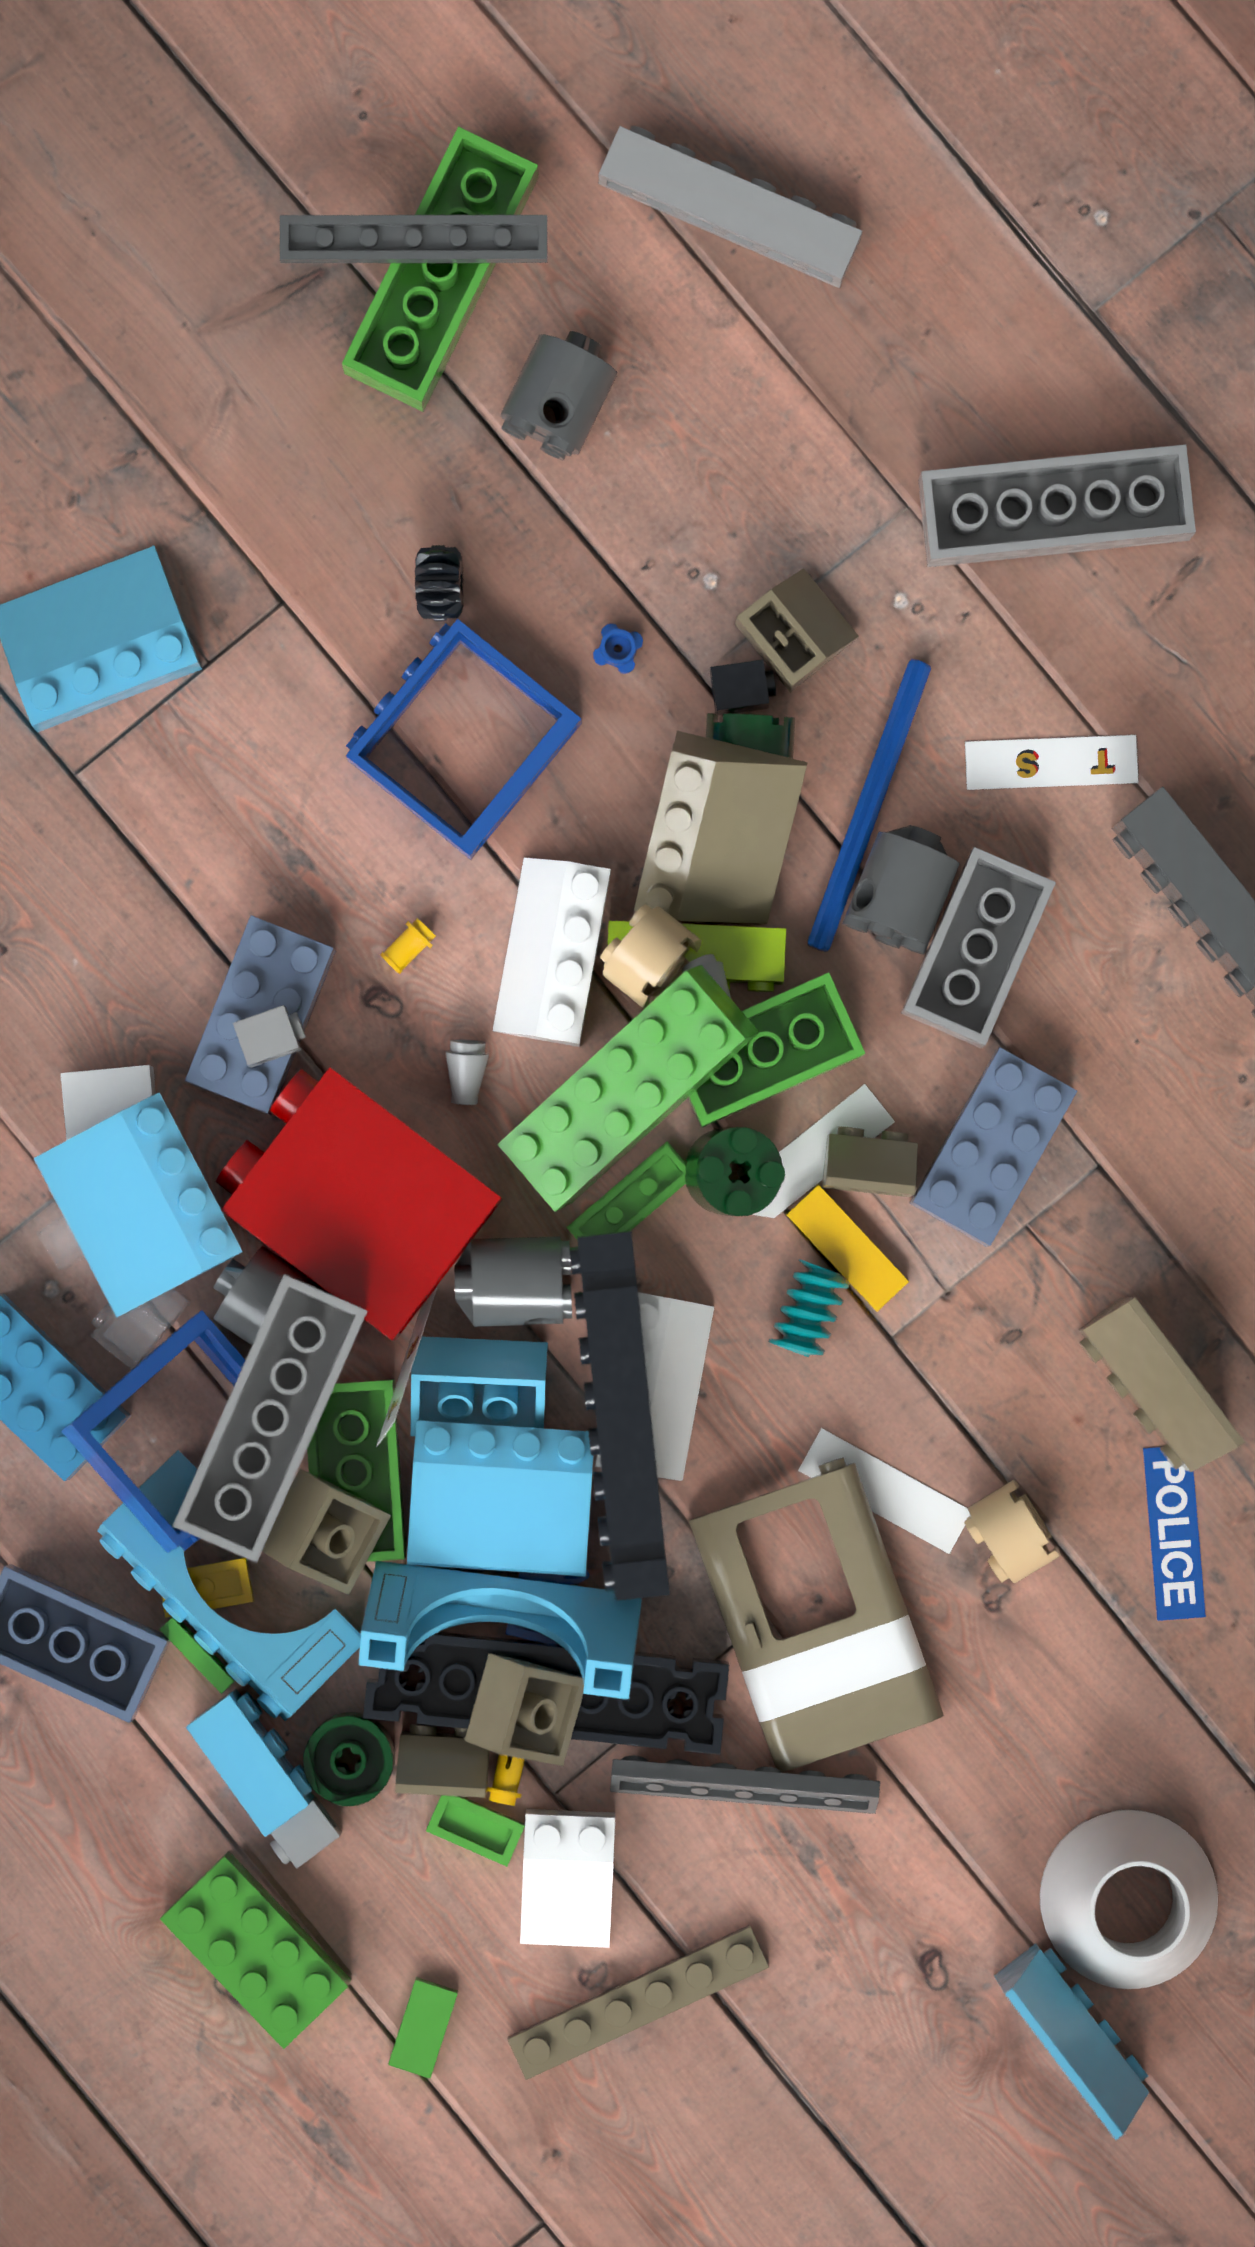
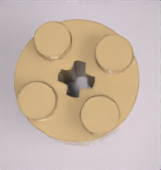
M644 904L630 920L629 925L633 928L621 941L615 938L605 948L600 957L605 962L603 976L643 1009L650 1004L649 997L653 996L656 999L683 974L682 968L690 962L685 958V955L690 947L698 952L702 943L701 939L660 906L652 909L647 904Z
M1012 1480L968 1507L971 1516L966 1518L967 1520L964 1523L975 1542L980 1544L985 1541L993 1555L990 1556L988 1562L1001 1582L1010 1579L1016 1584L1057 1559L1061 1554L1058 1547L1049 1551L1046 1545L1049 1543L1048 1539L1052 1537L1027 1495L1024 1494L1017 1498L1013 1491L1019 1485L1015 1480Z

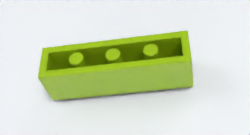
M609 921L608 945L615 938L621 941L633 928L629 925V921ZM682 924L702 941L698 952L690 947L685 958L691 962L701 956L713 954L717 962L723 963L729 990L730 982L748 983L747 991L774 992V984L782 985L784 983L786 928Z

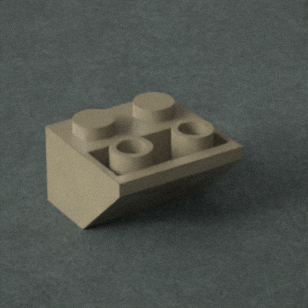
M804 568L769 590L739 614L735 622L737 628L790 693L859 638L858 634Z

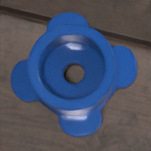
M607 624L601 630L603 638L600 647L593 652L594 661L600 666L609 664L617 667L620 673H630L635 668L633 659L636 651L643 645V638L638 632L629 633L623 629H618L616 624ZM621 645L622 651L619 653L615 652L614 646Z

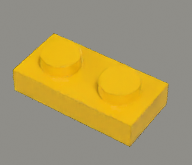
M245 1557L187 1568L195 1589L211 1609L254 1601L247 1558ZM164 1608L165 1618L172 1617Z

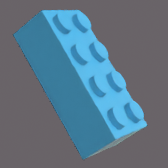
M0 1293V1420L63 1481L70 1480L88 1461L62 1433V1430L106 1391L4 1293ZM120 1405L93 1428L90 1433L103 1446L132 1415Z

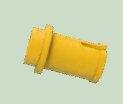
M419 918L412 924L407 921L405 924L408 928L380 954L399 974L426 946L429 948L433 946L431 941L436 935Z
M499 1754L492 1787H487V1791L491 1792L489 1801L515 1806L516 1799L522 1796V1794L518 1793L525 1759L512 1757L511 1760V1756Z

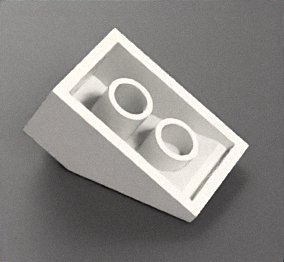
M526 1809L520 1944L609 1947L615 1834L614 1812Z

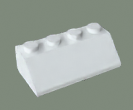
M524 858L493 1032L580 1047L611 869L569 861Z
M638 1292L657 1477L683 1481L714 1306ZM597 1455L596 1467H601L600 1455Z

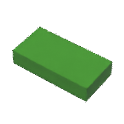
M172 1617L160 1629L221 1694L235 1681L226 1671V1666L215 1654H209L199 1645L194 1638L195 1634L183 1621L180 1623Z
M441 1795L426 1832L507 1867L525 1824L465 1797Z
M416 1977L388 2063L389 2066L431 2079L457 1998V1990Z

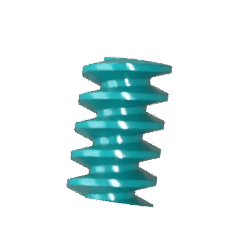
M799 1259L809 1269L808 1272H794L793 1278L802 1285V1289L787 1290V1295L796 1302V1305L781 1306L780 1310L790 1318V1321L775 1322L774 1327L784 1337L783 1339H769L768 1342L806 1357L810 1355H824L825 1350L815 1340L816 1338H830L831 1333L821 1324L822 1322H835L837 1320V1316L828 1309V1305H842L844 1300L834 1292V1289L849 1288L850 1283L836 1272Z

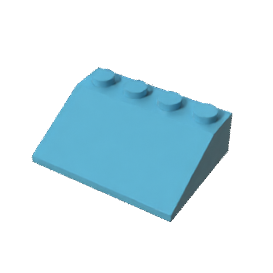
M155 546L0 605V640L30 723L37 732L202 670Z
M160 1092L109 1117L34 1158L116 1318L243 1252Z
M417 1420L407 1565L586 1576L593 1455H591L589 1432Z
M1034 1944L995 1974L994 1977L1013 2006L1117 2140L1125 2133L1149 2094L1148 2089L1142 2083L1148 2075L1133 2055L1125 2060L1116 2049L1115 2045L1121 2039L1108 2022L1104 2019L1097 2024L1087 2010L1094 2004L1077 1983L1070 1988L1060 1974L1066 1970V1967L1054 1951L1049 1948L1043 1953L1039 1946Z

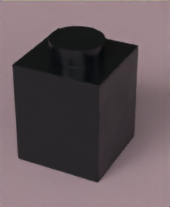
M763 660L713 666L710 668L715 714H718V716L723 715V713L734 714L768 709L769 697L776 696L773 670L765 671Z

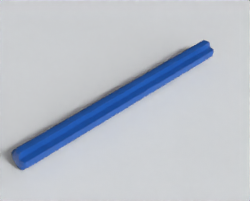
M911 659L907 664L807 941L808 945L814 949L827 952L832 945L931 671V666L923 661Z

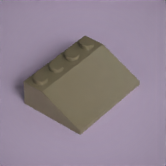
M677 730L634 911H638L644 904H647L652 909L660 906L677 921L767 924L808 762Z
M1135 1297L1118 1299L1079 1329L1084 1336V1339L1079 1342L1083 1350L1094 1363H1097L1100 1359L1111 1372L1106 1377L1107 1381L1121 1399L1128 1395L1135 1403L1138 1410L1133 1413L1134 1417L1148 1434L1154 1430L1165 1443L1160 1448V1451L1175 1470L1182 1466L1186 1471L1193 1472L1245 1443Z

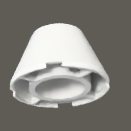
M1116 1810L1080 1823L1053 1850L1041 1880V1916L1052 1945L1063 1960L1079 1974L1091 1981L1113 1988L1139 1989L1151 1987L1180 1974L1193 1963L1206 1946L1217 1917L1218 1891L1216 1879L1203 1849L1179 1825L1165 1817L1146 1811ZM1147 1866L1160 1870L1167 1876L1173 1896L1171 1912L1164 1926L1152 1937L1136 1943H1120L1103 1936L1099 1932L1095 1920V1902L1103 1884L1113 1874L1128 1867Z

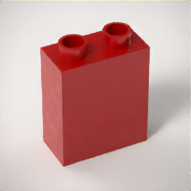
M329 1067L319 1081L303 1069H300L286 1085L269 1110L286 1123L274 1141L264 1152L252 1142L246 1140L218 1175L215 1182L232 1194L221 1211L331 1295L366 1310L367 1313L364 1320L389 1339L395 1341L503 1199Z

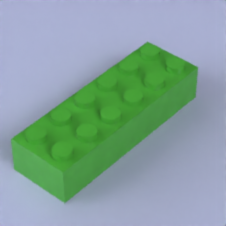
M458 126L415 215H521L539 178L538 165ZM391 263L342 362L344 374L424 412L496 263Z
M702 965L688 969L497 1145L556 1212L572 1204L750 1042L759 1031Z

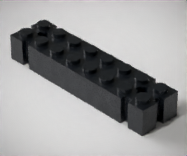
M632 1231L577 1237L578 1247H570L569 1251L572 1275L581 1274L583 1292L574 1293L577 1320L586 1319L588 1337L579 1338L581 1365L591 1364L592 1382H584L583 1384L586 1410L595 1409L597 1426L588 1427L591 1455H600L602 1471L593 1472L596 1501L605 1500L606 1516L598 1517L600 1545H610L611 1561L603 1562L605 1591H614L615 1601L670 1595Z
M437 1632L415 1648L406 1662L404 1671H402H408L411 1664L420 1666L419 1672H425L426 1680H419L416 1687H411L407 1685L408 1679H402L401 1670L379 1668L378 1679L369 1678L366 1684L363 1718L399 1722L401 1712L409 1711L418 1712L417 1724L468 1729L489 1654L523 1660L582 1677V1674L573 1657L559 1644ZM635 1652L629 1699L583 1694L571 1739L667 1749L668 1738L684 1739L685 1751L721 1754L724 1717L723 1714H714L713 1711L715 1700L726 1701L729 1662L693 1658L692 1669L675 1667L676 1658L673 1655ZM677 1692H685L686 1700L690 1698L693 1700L691 1707H684L683 1714L673 1713L674 1707L670 1706L668 1708L667 1706L668 1699H674Z

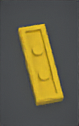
M817 1185L786 1214L876 1312L909 1283L905 1276L820 1185Z

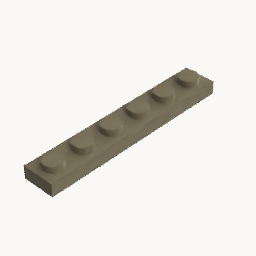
M748 1925L509 2036L507 2040L525 2079L528 2080L769 1968V1965L751 1926Z

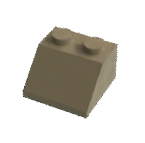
M838 1127L837 1134L827 1135L822 1188L902 1197L914 1196L916 1191L918 1143L908 1142V1134L882 1131L881 1139L864 1137V1129Z
M299 1469L262 1552L291 1570L349 1595L391 1515L340 1487Z
M489 1654L465 1741L500 1755L563 1766L583 1697V1677L519 1659Z
M410 1724V1731H401L395 1793L485 1798L488 1786L489 1750L466 1742L465 1737L468 1729L455 1728L454 1734L437 1733L436 1725Z

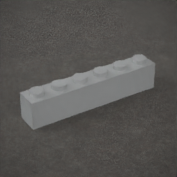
M619 126L599 172V185L840 288L863 232L856 228L857 223L854 220L838 213H833L832 217L815 210L817 206L805 198L792 196L790 200L776 194V188L763 180L752 178L751 182L739 178L735 176L736 171L724 163L712 161L711 165L695 159L696 154L685 146L672 143L668 147L654 141L655 136L643 128L631 126L630 130Z

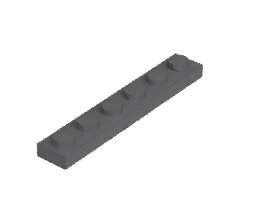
M280 215V262L548 263L547 215Z
M625 1756L622 1760L613 1759L610 1792L876 1814L880 1794V1781L870 1780L867 1776L860 1774H849L843 1778L825 1777L824 1773L813 1770L802 1771L799 1774L781 1773L779 1769L773 1767H759L752 1771L740 1770L734 1765L727 1763H716L710 1767L692 1766V1763L681 1759L669 1760L666 1763L648 1762L646 1758L640 1756Z

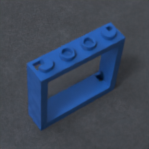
M457 619L451 627L445 623L440 631L435 633L429 642L434 648L423 661L417 657L408 666L401 677L406 682L396 695L389 691L381 699L373 711L378 717L369 728L366 729L364 726H360L355 731L354 736L346 745L350 749L346 758L352 765L467 858L472 860L581 726L582 719ZM460 644L465 646L556 720V723L464 836L368 759V756Z
M203 1310L185 1322L62 1430V1433L166 1553L179 1546L186 1551L200 1538L181 1529H173L93 1437L90 1431L193 1341L198 1344L230 1383L235 1386L246 1360Z

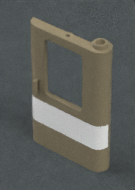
M844 1457L819 1465L821 1474L688 1520L775 1768L781 1772L901 1733L944 1716L855 1463L846 1465ZM813 1498L821 1506L856 1605V1612L850 1617L785 1639H777L771 1630L737 1533V1526L743 1521Z

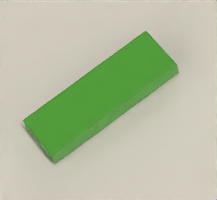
M667 1141L566 1228L576 1239L577 1237L630 1232L686 1184V1162Z

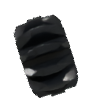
M432 545L429 548H420L415 559L416 567L414 570L415 599L419 614L423 619H434V621H447L450 618H459L464 607V567L462 565L461 553L456 547H445V545Z

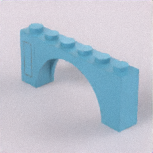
M179 1450L139 1487V1490L173 1529L176 1528L173 1524L198 1470ZM124 1503L97 1530L103 1536L99 1541L106 1551L116 1559L122 1556L134 1568L131 1574L135 1580L148 1591L154 1588L165 1599L162 1603L165 1610L180 1623L185 1619L197 1632L194 1638L199 1645L209 1654L213 1655L217 1652L228 1663L225 1667L228 1674L243 1687L248 1683L260 1695L257 1698L258 1704L273 1718L280 1716L286 1721L360 1647L361 1634L336 1609L317 1623L288 1633H259L228 1622L213 1611L195 1589L186 1567L184 1550L179 1546L166 1553Z
M376 1561L361 1629L359 1665L404 1671L406 1662L415 1648L437 1632L467 1623H508L537 1631L561 1645L573 1657L580 1668L584 1683L583 1694L629 1699L642 1598L615 1601V1592L605 1591V1589Z

